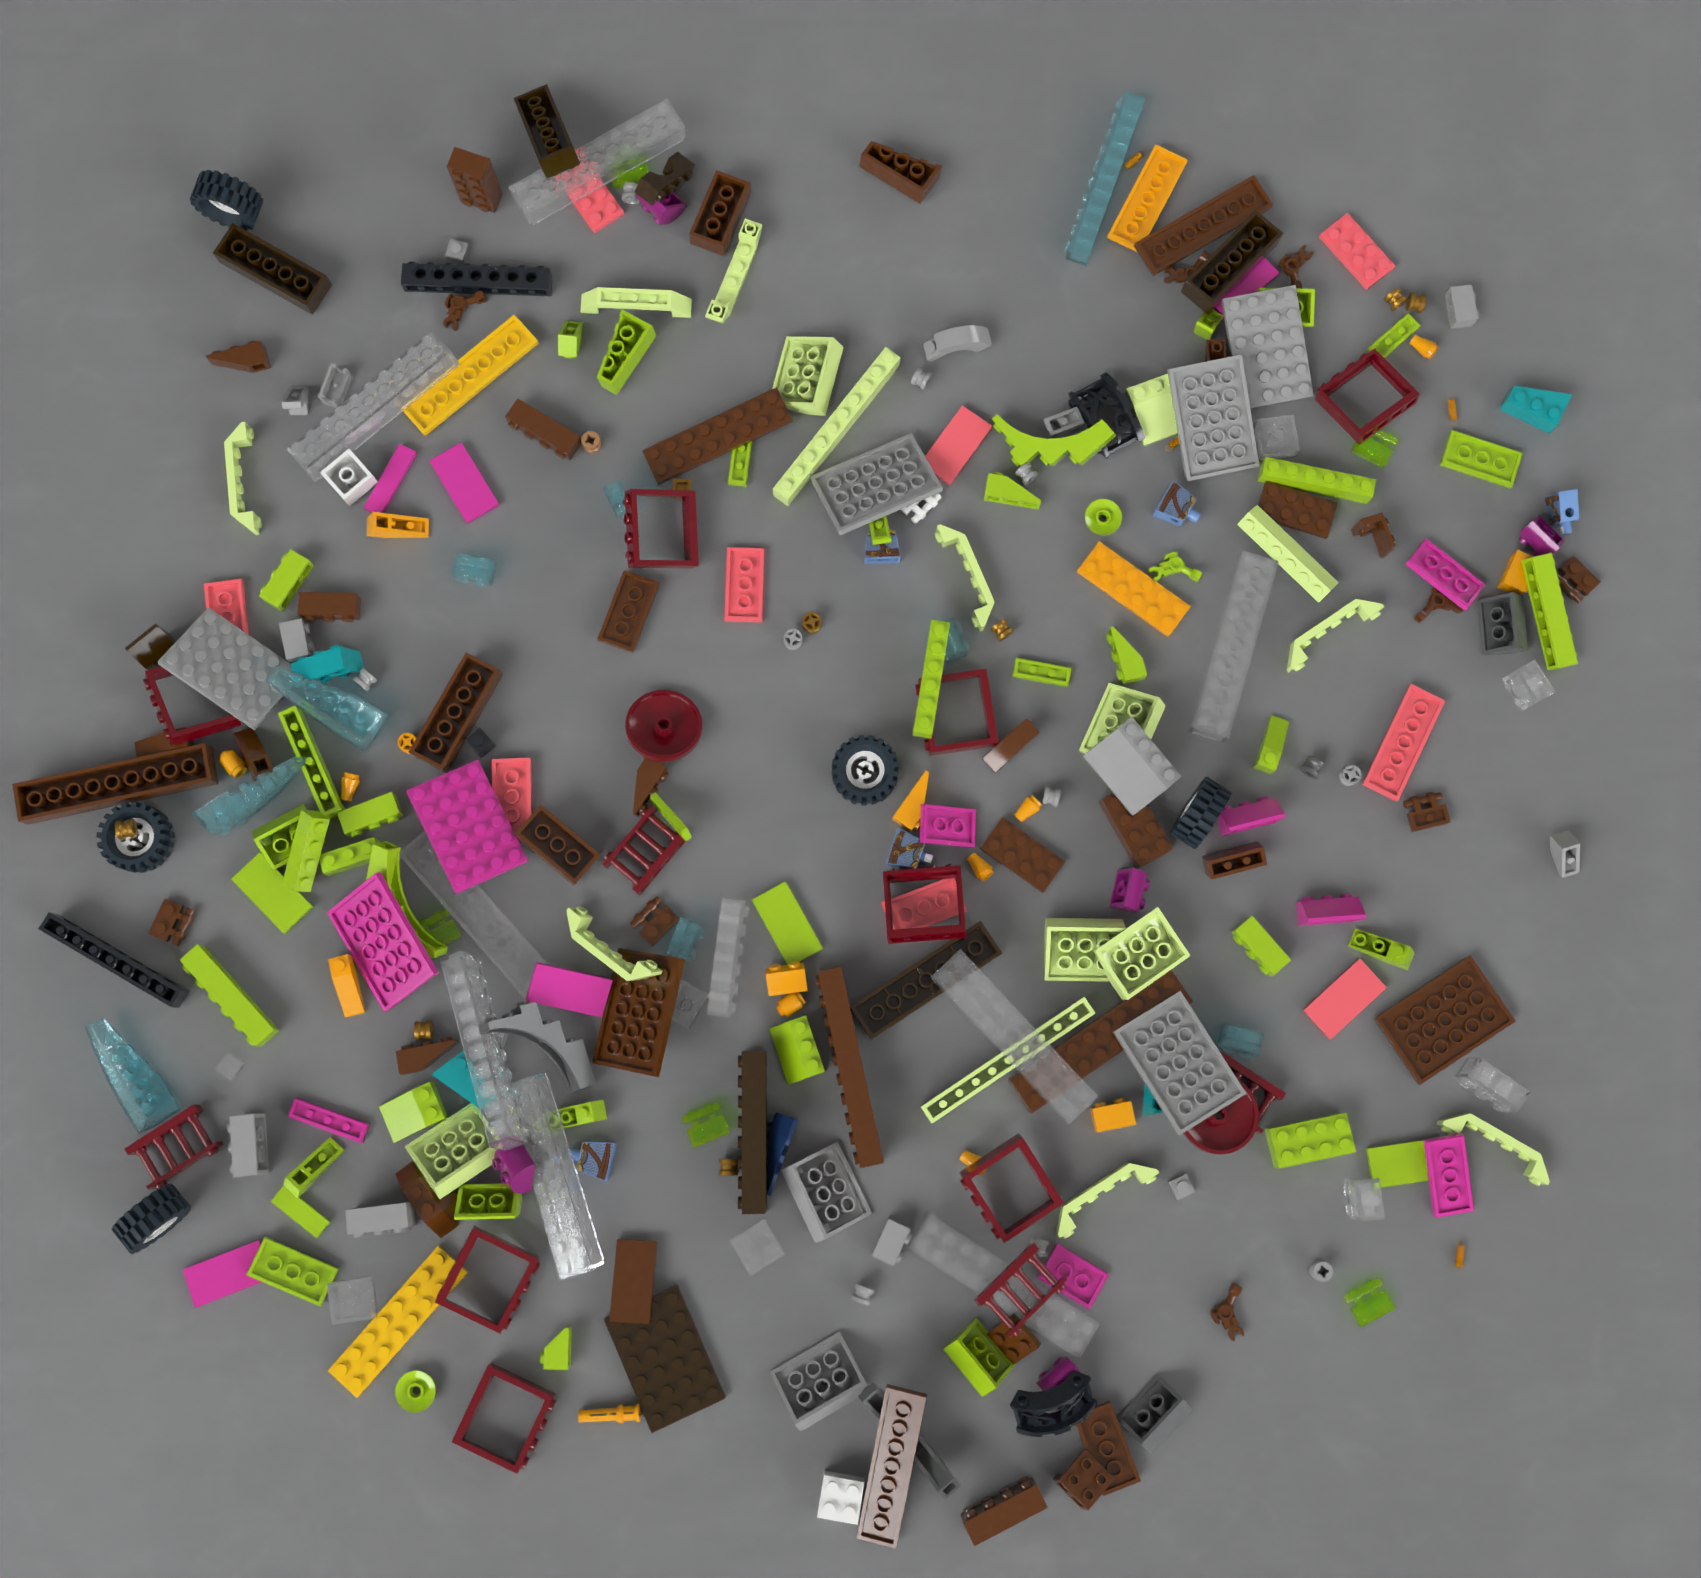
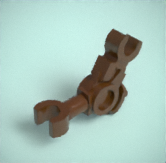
M1306 245L1300 248L1298 255L1295 253L1291 259H1288L1290 256L1286 254L1278 264V266L1283 267L1287 277L1290 276L1291 286L1296 285V288L1302 289L1301 281H1298V270L1306 261L1311 259L1314 253L1305 254Z
M1204 250L1194 266L1187 269L1176 268L1174 270L1170 267L1165 269L1164 273H1169L1171 277H1165L1164 282L1171 283L1176 280V283L1185 282L1208 259L1210 254Z
M477 291L473 296L467 298L459 295H448L445 301L446 308H449L447 312L448 317L445 318L443 326L448 328V325L453 323L452 328L454 331H457L459 327L457 321H461L462 314L468 308V305L487 302L483 291Z
M1432 588L1430 590L1432 595L1428 599L1427 606L1414 619L1420 623L1432 610L1436 609L1447 611L1452 609L1455 613H1461L1463 609L1459 608L1457 604L1439 590Z
M1232 1282L1229 1288V1294L1225 1302L1222 1301V1303L1218 1304L1216 1310H1210L1211 1317L1217 1324H1220L1218 1318L1222 1320V1325L1225 1330L1228 1329V1336L1232 1341H1235L1233 1337L1235 1331H1239L1240 1335L1244 1336V1331L1237 1326L1239 1323L1236 1320L1233 1312L1234 1307L1232 1306L1235 1298L1239 1296L1242 1287Z

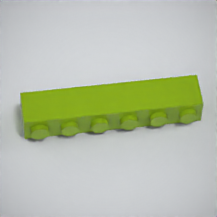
M1265 457L1262 461L1257 481L1262 483L1269 481L1296 490L1367 504L1373 498L1376 479Z
M1552 553L1521 560L1547 671L1578 664L1577 653L1574 648L1573 636L1570 631L1564 598L1561 593L1560 581L1557 577L1555 560Z
M931 620L912 736L932 738L950 622Z
M295 705L279 712V718L320 812L329 819L337 817V813L345 810L303 711Z
M197 944L180 959L183 964V970L196 978L195 983L201 989H206L209 993L207 995L208 998L214 1003L217 1002L222 1007L220 1011L227 1018L231 1017L234 1021V1027L247 1035L246 1040L249 1044L263 1047L280 1031L204 945Z

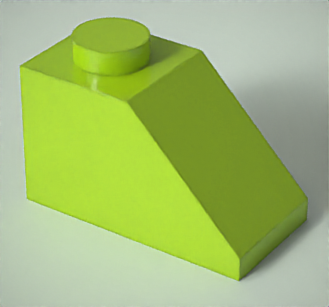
M565 320L558 333L559 356H564L568 359L577 357L581 347L584 322Z
M568 1325L544 1348V1351H541L540 1364H543V1369L568 1370L570 1368L572 1326Z

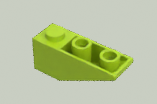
M1113 626L1110 627L1106 638L1108 644L1112 645L1113 651H1111L1113 662L1117 663L1118 669H1116L1118 680L1122 681V685L1145 680L1148 675L1142 656Z
M1356 928L1348 945L1362 953L1405 970L1409 969L1415 954L1410 946Z
M604 1100L587 1102L542 1113L546 1132L607 1119Z

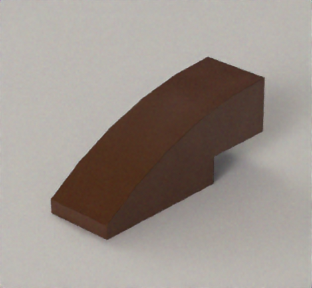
M1026 718L983 758L984 762L996 773L1037 737L1040 732Z

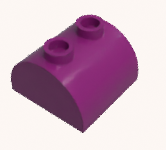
M674 192L671 195L667 194L661 202L658 201L653 206L637 195V199L642 203V209L648 213L651 212L655 216L654 221L659 225L672 223L687 207Z
M1539 514L1518 533L1520 535L1519 541L1524 546L1529 544L1534 549L1532 554L1535 557L1548 553L1554 554L1565 542Z
M1135 868L1118 870L1109 907L1138 913L1139 909L1142 910L1146 903V900L1142 898L1143 892L1147 891L1150 886V880H1147L1148 874Z
M516 1136L500 1145L495 1152L494 1159H492V1164L495 1170H501L500 1177L504 1185L509 1184L515 1193H526L532 1189L535 1163L520 1138Z
M1067 1356L1058 1358L1053 1364L1054 1367L1049 1372L1044 1371L1039 1375V1380L1036 1383L1042 1391H1045L1062 1383L1073 1370L1080 1371Z

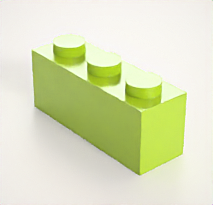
M290 549L288 553L283 555L279 567L273 570L269 582L261 588L259 597L266 603L284 612L314 565L310 560Z
M393 792L337 813L344 834L352 838L361 836L363 831L368 829L370 831L379 829L381 824L386 822L389 824L400 820L399 817L404 816L398 798Z
M372 837L321 854L319 861L323 874L332 876L369 864L372 845L379 843L380 840Z
M1253 916L1248 917L1231 932L1234 935V941L1240 946L1243 945L1247 950V956L1251 960L1257 961L1260 965L1259 969L1265 975H1275L1291 961Z

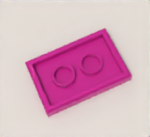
M921 804L920 843L968 848L975 847L976 809Z
M1058 1243L1055 1244L1044 1264L1057 1280L1064 1276L1068 1279L1064 1283L1066 1287L1061 1293L1089 1310L1109 1276L1108 1273ZM1039 1273L1037 1278L1043 1281L1044 1283L1048 1284L1049 1286H1052L1046 1280V1278L1041 1273Z

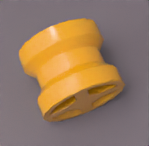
M403 733L398 738L399 748L405 753L410 754L409 750L417 737L411 733Z

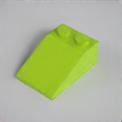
M428 1082L379 1106L394 1143L449 1118L435 1082Z

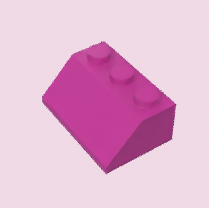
M1268 796L1258 798L1256 803L1250 804V801L1239 803V807L1236 808L1231 806L1224 807L1217 822L1221 835L1226 836L1277 823L1286 816L1275 798L1269 799Z
M1342 894L1340 898L1334 899L1332 895L1321 896L1320 900H1314L1313 897L1301 898L1302 901L1296 903L1298 926L1356 922L1366 918V913L1359 897H1352V894Z

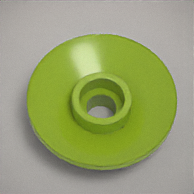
M1095 500L1085 511V523L1095 534L1110 535L1121 525L1122 512L1119 506L1111 500ZM1099 517H1104L1106 521L1101 522Z
M419 1370L404 1374L397 1382L395 1388V1397L400 1407L412 1413L427 1409L434 1401L436 1395V1386L432 1377L426 1372ZM415 1387L420 1388L419 1394L414 1392Z

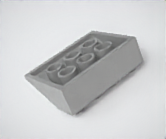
M1133 717L1124 720L1083 755L1085 760L1132 816L1182 777Z
M838 1142L781 1169L815 1243L835 1235L872 1214Z
M840 1331L770 1371L795 1426L800 1431L805 1430L856 1400L864 1388L869 1386Z

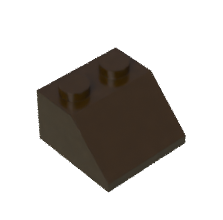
M154 624L125 647V649L146 670L161 667L158 665L159 659L176 641L169 632Z

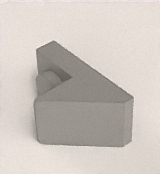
M289 387L282 400L283 409H289L290 415H307L309 410V388Z
M1077 407L1043 420L1050 436L1063 438L1066 432L1081 427L1085 423Z

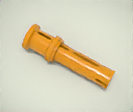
M636 1403L635 1406L619 1404L617 1408L579 1409L578 1420L579 1423L615 1420L619 1423L633 1420L640 1422L641 1407L639 1403ZM595 1414H607L604 1416H591Z

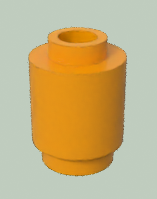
M225 750L219 756V764L230 776L239 778L248 769L246 763L234 750Z
M799 992L789 993L777 1001L778 1006H776V1009L782 1017L786 1015L788 1018L802 1009L806 1002Z

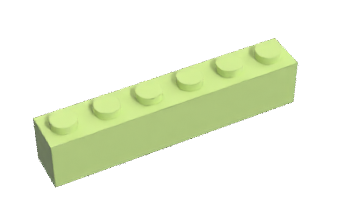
M1258 505L1251 509L1237 524L1317 602H1320L1339 583Z

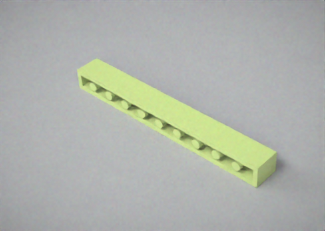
M887 347L884 348L774 486V497L787 506L791 504L810 480V476L814 475L899 368L901 357Z
M1085 997L1079 999L920 1106L930 1123H934L1094 1015V1010Z

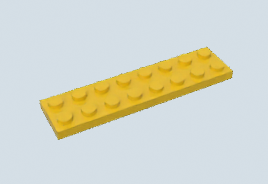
M513 315L409 399L400 409L420 432L426 436L531 351L539 342L522 322Z
M440 1245L434 1249L329 1368L328 1372L356 1398L365 1391L439 1306V1304L435 1303V1298L455 1262V1259ZM462 1267L449 1294L468 1273L464 1267Z

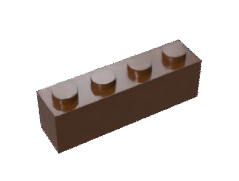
M518 398L505 416L508 425L512 429L523 431L527 438L530 440L536 439L547 450L549 448L554 450V453L561 459L567 458L571 460L582 444L579 435Z

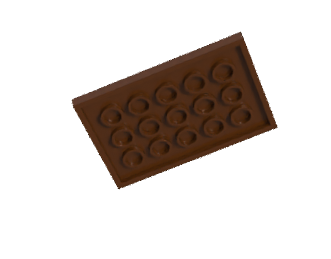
M618 948L617 952L622 955V959L626 962L636 965L638 961L652 960L663 972L660 975L640 980L626 981L613 971L611 978L613 981L605 1005L592 1063L659 1077L685 960Z
M1471 955L1373 1018L1418 1085L1423 1084L1516 1022Z

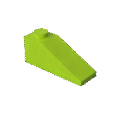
M988 473L984 494L985 501L1039 510L1041 504L1039 498L1009 477L1003 476L1002 473Z
M1273 715L1270 716L1253 765L1254 769L1270 775L1276 771L1282 754L1289 721Z
M329 1137L285 1177L283 1185L296 1198H299L344 1152V1149Z

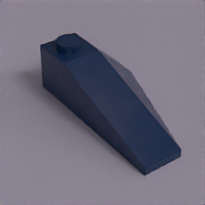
M778 1112L775 1115L771 1114L767 1126H770L768 1196L772 1195L799 1121Z

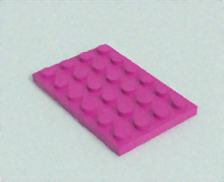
M479 760L406 790L455 894L528 862Z
M381 872L372 875L327 912L384 1012L391 1010L439 973Z

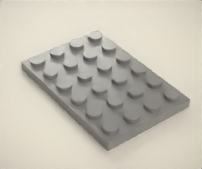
M1296 285L1222 299L1230 355L1242 354L1250 409L1313 397Z
M1242 354L1167 369L1185 480L1192 481L1259 467Z
M912 433L810 476L811 482L839 535H843L943 491L941 483Z
M209 607L158 661V665L253 730L262 723L295 685L289 662Z
M1181 991L1113 1032L1178 1136L1246 1094Z

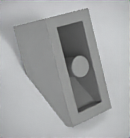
M1569 830L1551 835L1550 852L1559 876L1564 878L1579 873L1580 842Z

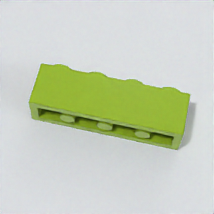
M301 810L282 881L292 891L311 892L330 821L328 817L319 811Z

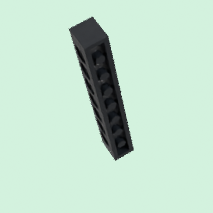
M417 262L402 263L401 285L405 292L474 294L477 291H483V294L551 296L552 273L550 268L545 266L528 267L520 265L518 267H511L509 265L492 266L490 264L476 266L469 263L455 265L453 263L436 264L428 262L427 264H419ZM425 274V277L419 278L420 275ZM444 275L443 278L437 279L438 276ZM457 276H462L461 279H455ZM481 276L480 279L473 280L475 277ZM494 277H499L498 280L492 281ZM514 277L518 278L516 281H510ZM531 278H536L535 281L529 282Z
M49 912L38 928L40 931L170 1007L179 1008L189 993L187 989L59 914Z

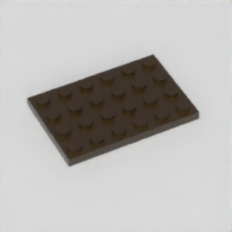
M678 1284L653 1296L650 1324L609 1322L610 1316L604 1318L651 1433L726 1398Z

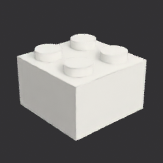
M350 449L346 450L320 472L349 507L378 482Z
M824 1470L817 1518L858 1525L865 1483L864 1478Z

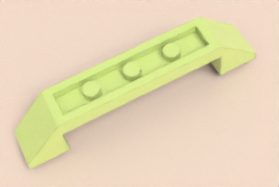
M745 218L738 234L739 243L716 299L711 300L705 315L706 318L724 323L730 316L756 253L762 224Z
M597 287L581 295L580 312L599 314L600 308L671 311L672 317L691 318L692 299L672 290Z
M241 422L224 442L230 514L255 535H260L259 528H262L261 519L253 511L245 512V504L241 497L244 489L242 483H240L242 469L238 461L241 458L238 447L252 446V439H254L253 429L246 422Z
M941 524L937 525L936 533H934L937 542L941 543L943 548L957 543L956 549L959 555L962 554L964 557L963 565L966 571L971 573L972 577L970 580L972 586L978 589L979 602L981 605H985L974 610L973 617H971L974 627H978L981 632L985 628L995 601L966 535Z
M1355 599L1298 637L1290 644L1286 669L1288 673L1292 670L1297 672L1305 666L1304 662L1308 657L1302 649L1311 644V639L1314 637L1319 639L1327 633L1325 630L1330 626L1332 629L1342 623L1341 619L1345 616L1348 619L1358 613L1364 622L1369 618L1374 620L1381 615L1379 611L1384 608V605Z
M577 906L567 909L572 939L626 981L640 980L660 975L663 972L652 960L638 961L636 965L626 962L622 959L621 954L609 949L607 943L598 940L591 931L587 930L593 917L587 913L588 911L585 908Z
M1463 1113L1437 1121L1436 1124L1442 1127L1441 1131L1449 1135L1461 1133L1464 1125L1475 1132L1479 1130L1484 1133V1138L1492 1142L1494 1140L1500 1142V1146L1510 1152L1513 1150L1519 1153V1158L1529 1162L1523 1173L1529 1177L1528 1181L1537 1186L1549 1184V1177L1542 1155L1473 1114Z
M1125 1163L1061 1205L1056 1229L1057 1237H1064L1066 1239L1074 1233L1073 1229L1076 1228V1225L1070 1218L1069 1212L1072 1214L1082 1209L1081 1205L1086 1201L1088 1203L1093 1202L1098 1198L1097 1194L1101 1191L1108 1192L1115 1187L1114 1183L1118 1180L1124 1181L1131 1177L1130 1172L1133 1171L1140 1183L1146 1182V1184H1149L1157 1179L1155 1175L1159 1171L1132 1163Z

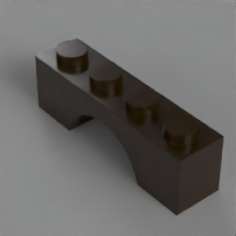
M676 152L668 158L663 169L664 175L651 171L640 178L635 193L653 206L658 201L661 202L667 194L671 195L676 188L679 189L685 181H690L694 174L692 171L695 164L681 153Z

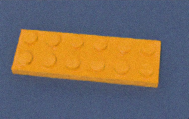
M1155 144L1107 238L1137 252L1134 244L1150 235L1188 160Z
M1100 541L1077 570L1078 574L1167 637L1170 636L1191 607Z

